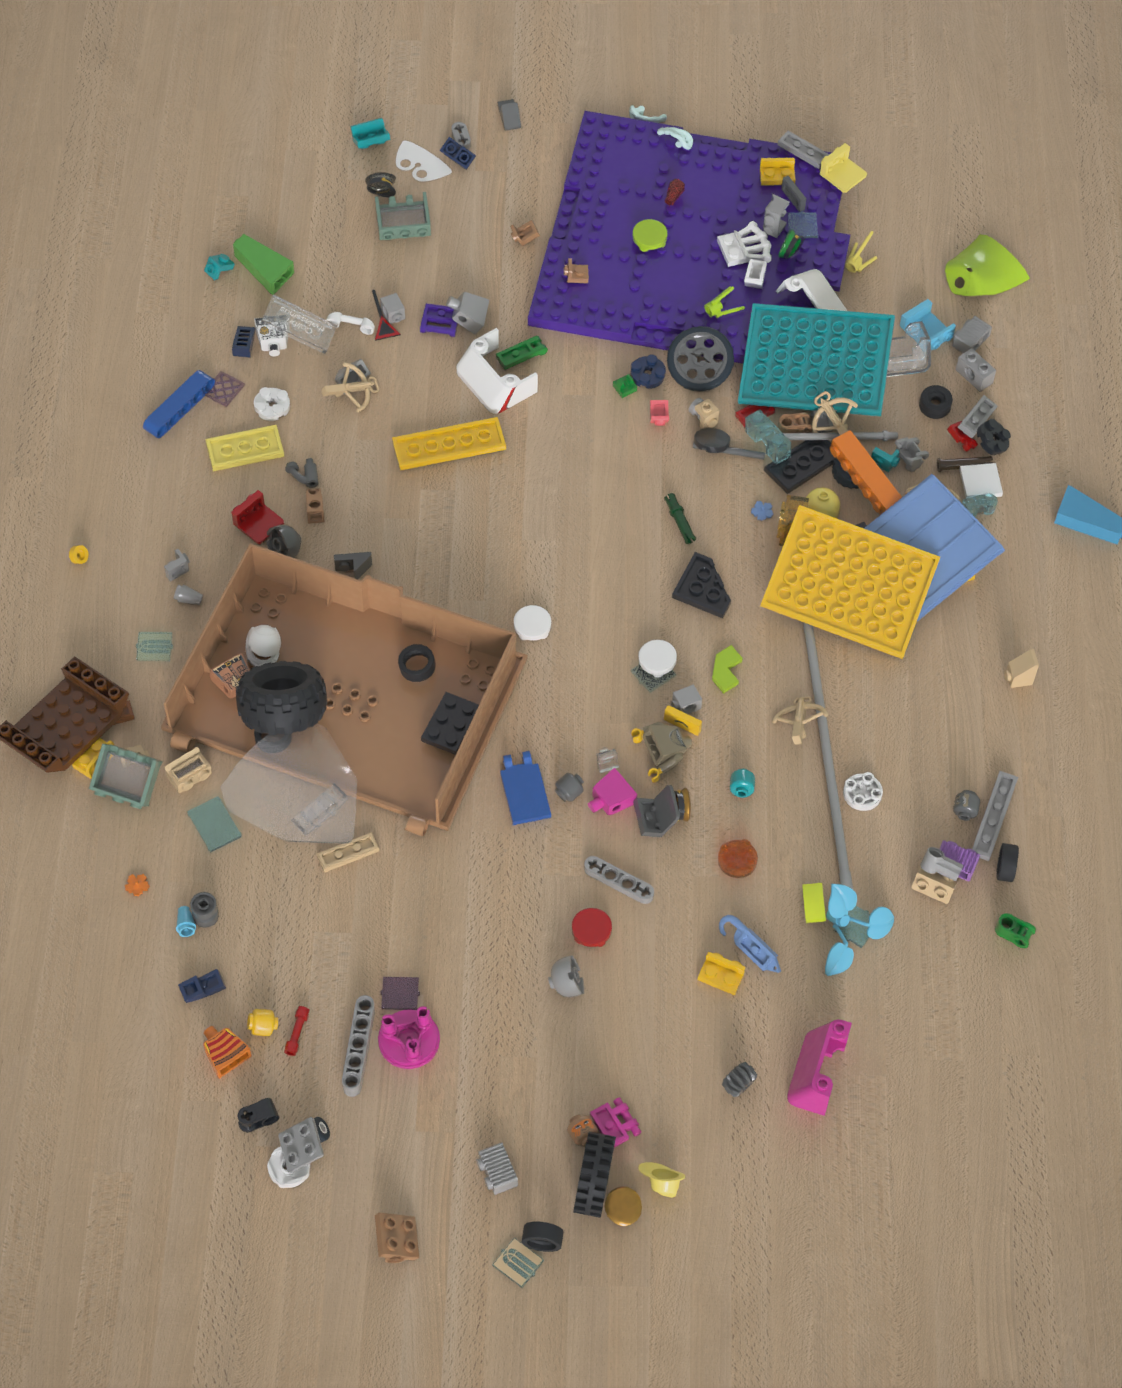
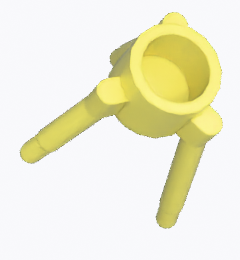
M873 231L869 233L855 255L858 243L854 244L845 262V267L848 271L852 273L856 271L861 272L863 268L877 259V256H874L862 264V258L859 256L873 235Z

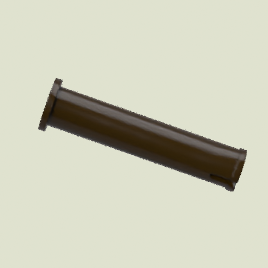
M992 456L942 460L937 458V471L960 469V466L991 464L993 462L986 463L985 461H992L993 458Z

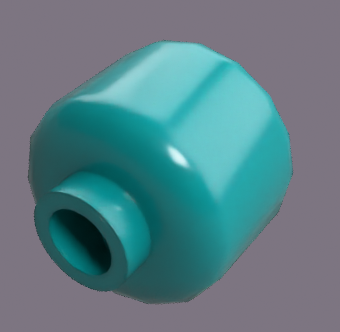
M744 768L734 771L730 777V792L740 798L751 796L755 790V775Z

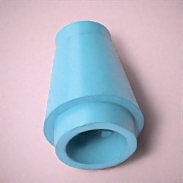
M181 906L178 908L176 931L182 937H190L195 933L196 925L190 908L188 906Z

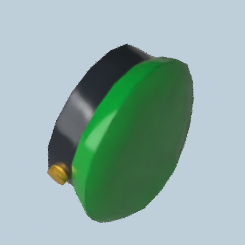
M790 229L778 256L788 260L800 249L804 242V237L796 235L794 230Z

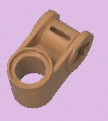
M801 412L780 416L777 434L780 436L781 433H812L809 414Z

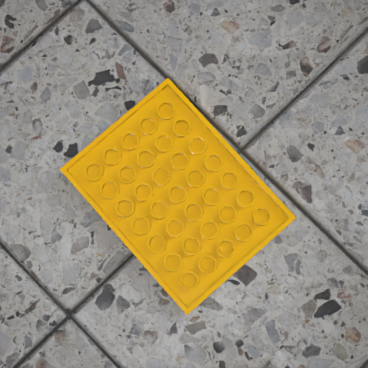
M799 505L760 606L903 659L940 557Z

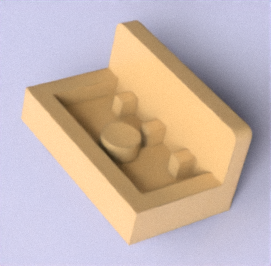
M920 867L911 888L948 904L960 878L958 877L954 881L937 872L934 874L928 873Z

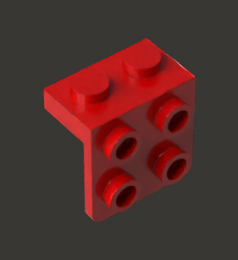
M259 490L250 494L243 503L237 505L231 512L233 525L257 544H261L269 538L270 535H267L269 528L284 525V520L265 505L263 493Z

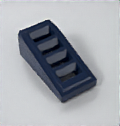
M237 327L232 345L233 356L251 357L255 327Z

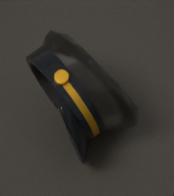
M376 172L365 178L367 190L370 193L387 198L395 196L396 191L392 186L396 181V177L393 174Z

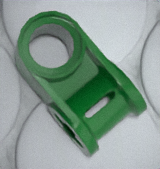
M1004 913L999 917L995 925V932L999 937L1014 943L1020 948H1028L1029 940L1035 934L1036 928L1012 914ZM1002 924H1007L1010 928H1006Z

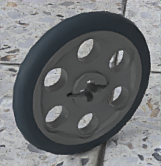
M703 326L692 327L681 332L672 341L667 353V365L671 376L678 384L686 389L702 392L714 389L726 381L734 366V352L729 340L718 330ZM707 339H711L714 342L711 348L704 346V342ZM689 340L696 342V346L692 349L686 346ZM721 354L724 358L721 362H715L713 360L714 355ZM703 355L705 361L701 360L699 363L696 357ZM679 356H687L688 361L685 364L679 363ZM708 369L715 371V375L711 378L705 376V371ZM689 370H695L697 372V376L695 378H689L687 376V372Z

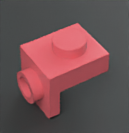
M650 400V423H655L656 426H663L665 423H668V400Z

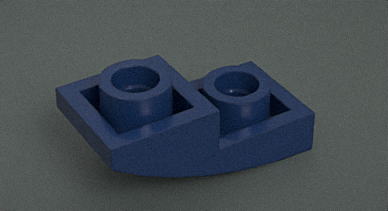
M450 137L439 150L466 170L476 157L475 154Z

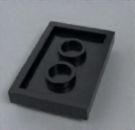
M445 692L421 736V741L456 755L479 704Z

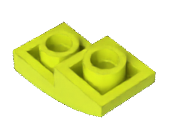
M822 883L803 884L806 923L826 921Z

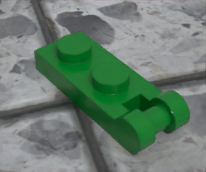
M534 336L496 353V359L504 370H507L535 356L546 354L548 348L541 343L542 340L539 336Z

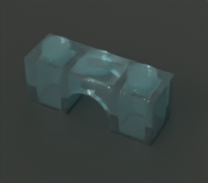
M761 410L745 417L746 433L755 443L760 440L764 442L766 454L775 464L791 457V441Z

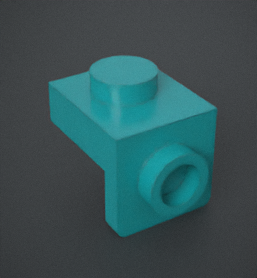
M225 254L209 256L204 271L212 279L218 280L220 273L233 270L235 263Z
M875 447L871 457L879 468L889 473L893 467L896 468L899 464L900 451L896 449L892 455H889Z

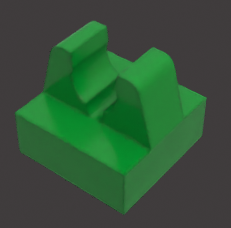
M630 374L613 381V387L621 398L637 391V385Z

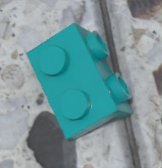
M382 118L355 124L350 127L353 142L361 149L368 148L373 144H384L386 141L391 140Z

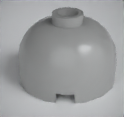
M566 956L559 959L552 966L551 977H548L550 987L552 989L555 988L560 995L569 998L584 994L585 989L583 977L580 978L578 971H580V968L574 956Z

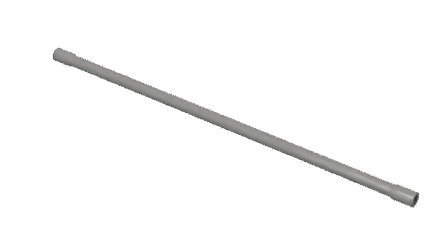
M803 622L815 704L825 708L813 626ZM822 715L817 718L840 871V884L853 889L827 717Z

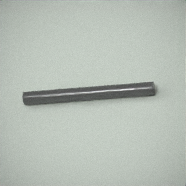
M693 443V448L699 449L697 448L695 443ZM727 447V450L720 452L762 460L765 458V452Z

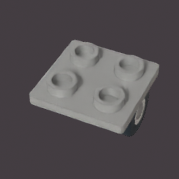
M309 1117L279 1133L278 1136L288 1172L292 1173L324 1156L321 1143L329 1139L330 1131L327 1123L321 1117Z

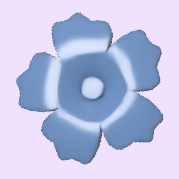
M757 501L754 508H751V513L755 517L757 516L758 520H766V518L773 516L771 503H764L763 505L761 501Z

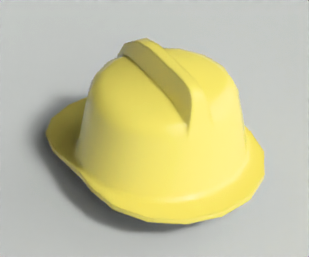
M645 1162L641 1163L638 1167L642 1174L650 1178L652 1190L663 1196L675 1197L680 1180L685 1179V1174L662 1164Z

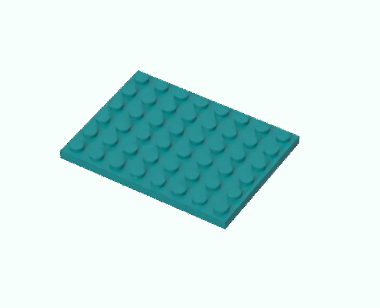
M753 303L738 404L817 411L821 406H816L814 399L822 392L827 391L831 396L830 400L842 397L851 399L858 404L857 408L852 406L849 414L882 416L895 315ZM824 394L817 399V403H821V398L826 400L828 395ZM836 403L832 406L837 413H846L849 404Z

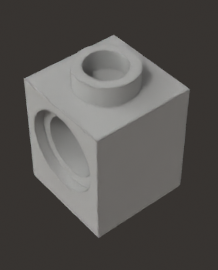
M397 293L380 298L381 311L388 323H397L405 319V308Z
M694 684L673 692L672 707L686 714L701 709L702 698Z

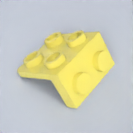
M846 143L837 147L829 156H825L821 161L820 175L844 193L867 176L866 171L848 158L850 146Z

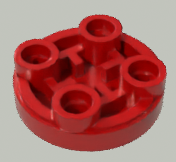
M586 908L578 912L573 918L572 934L575 942L587 947H602L610 938L612 922L604 911L597 908Z

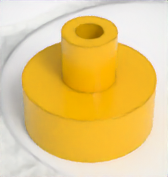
M76 545L70 549L69 558L72 563L84 564L88 560L89 553L85 546Z

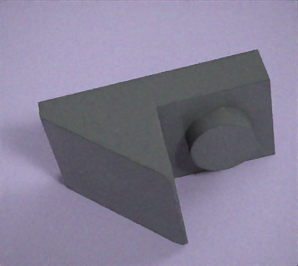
M514 99L497 102L505 131L521 128L518 103L514 102Z
M371 552L335 554V571L354 570V577L358 580L372 566Z

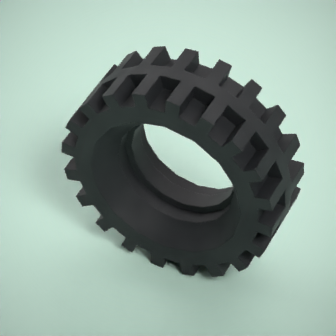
M588 1132L573 1213L601 1218L615 1146V1136Z

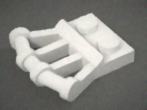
M751 221L747 227L739 232L734 230V233L717 236L718 245L728 267L747 263L750 259L767 263L771 261V243L767 240L766 232L759 229L755 221ZM751 232H754L756 234L754 236L745 237ZM761 242L758 245L745 247V245ZM763 251L762 255L753 254Z

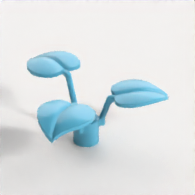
M831 884V895L826 914L827 920L834 924L833 928L836 929L843 941V944L841 942L834 944L829 951L825 965V975L827 976L846 971L851 966L854 958V952L848 947V942L839 927H845L849 921H853L867 926V935L870 938L880 939L890 932L894 924V915L886 907L875 908L869 916V923L849 916L848 911L856 906L857 894L853 889L842 884Z

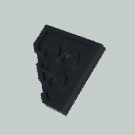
M694 552L672 593V598L724 618L731 605V599L724 589L722 579L714 567L715 564L712 558Z

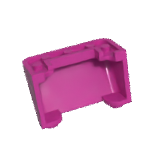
M837 1019L806 1034L787 1094L788 1102L791 1105L825 1116L833 1083L828 1076L819 1072L824 1056L831 1058L837 1050L844 1052L852 1025L851 1022Z

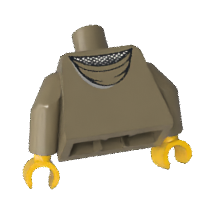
M661 722L643 727V730L634 728L631 732L634 743H640L644 739L655 766L660 767L658 769L651 768L648 771V776L657 774V776L651 779L653 783L659 781L661 773L665 774L674 768L683 759L687 748H690L692 745L691 738L689 736L682 737L678 727L668 726Z

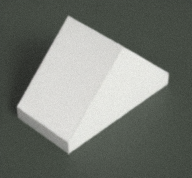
M750 259L744 281L745 286L763 288L767 262Z

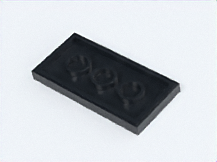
M805 440L766 465L764 471L789 494L833 465L835 457L830 451L831 442L829 440Z

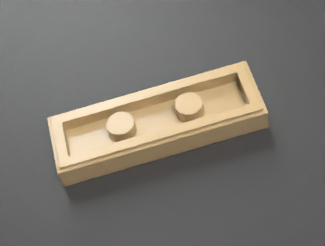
M371 832L317 853V858L325 873L379 852V846Z

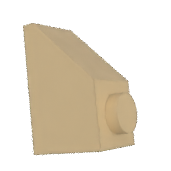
M1030 649L1008 663L1007 669L1004 671V677L1009 682L1010 688L1033 685L1039 667L1034 649Z

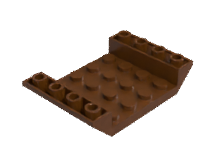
M75 656L61 668L65 678L15 725H12L7 720L0 725V740L46 773L66 771L121 718L129 696L126 690Z

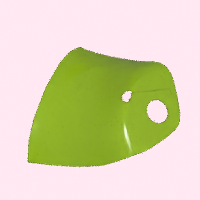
M982 234L960 254L948 261L945 267L946 278L951 292L962 296L995 295L1010 290L1030 279L1024 267L1004 246L993 238ZM967 268H972L973 271L970 272ZM958 277H962L965 281L962 288L955 286V280Z

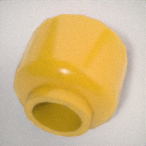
M257 1008L248 1015L247 1029L253 1035L270 1036L273 1030L278 1028V1017H275L274 1012L270 1009Z

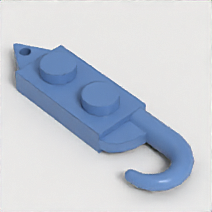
M726 915L720 920V933L726 936L724 925L726 922L732 923L737 928L734 935L735 944L763 971L781 972L777 960L778 955L756 933L747 928L733 915Z

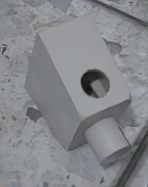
M463 292L458 299L450 296L446 306L454 309L452 319L476 334L484 326L489 300Z

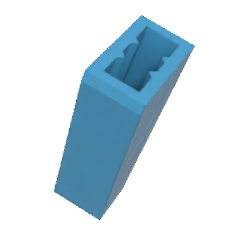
M1068 485L1054 523L1118 545L1120 538H1122V517Z

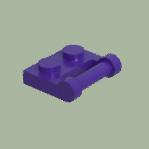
M426 303L420 332L449 334L450 337H456L458 323L452 319L454 309L448 306ZM428 322L451 325V328L428 325Z

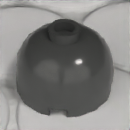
M287 525L269 528L267 531V535H270V540L267 541L268 549L295 558L300 552L301 537L297 531Z

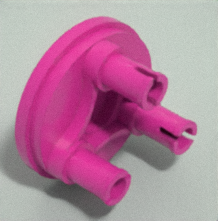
M421 1006L417 1010H402L393 1015L387 1014L382 1017V1025L378 1034V1045L381 1054L390 1064L403 1069H414L427 1064L433 1059L439 1049L440 1034L427 1007Z

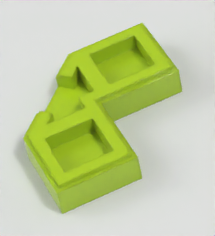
M732 645L717 653L715 658L712 681L723 694L739 684V680L729 669L741 663L743 658Z

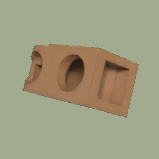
M321 488L306 489L308 524L325 522Z

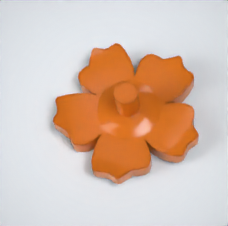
M133 874L128 876V884L125 885V890L133 893L134 896H140L143 894V891H148L150 887L148 881H146L147 877L144 874L137 875V878Z

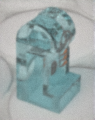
M987 493L965 498L962 504L974 517L982 514L991 515L995 512L998 499L995 495Z

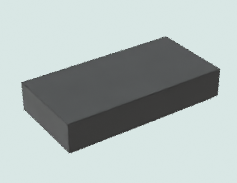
M789 176L784 177L782 191L799 212L804 211L806 197Z

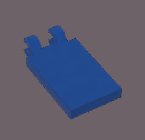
M530 751L522 752L523 764L513 765L511 754L503 756L505 770L500 771V776L513 825L551 818V811L538 763L532 764Z

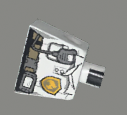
M288 315L254 318L261 350L269 351L270 356H278L280 350L287 348L289 335Z

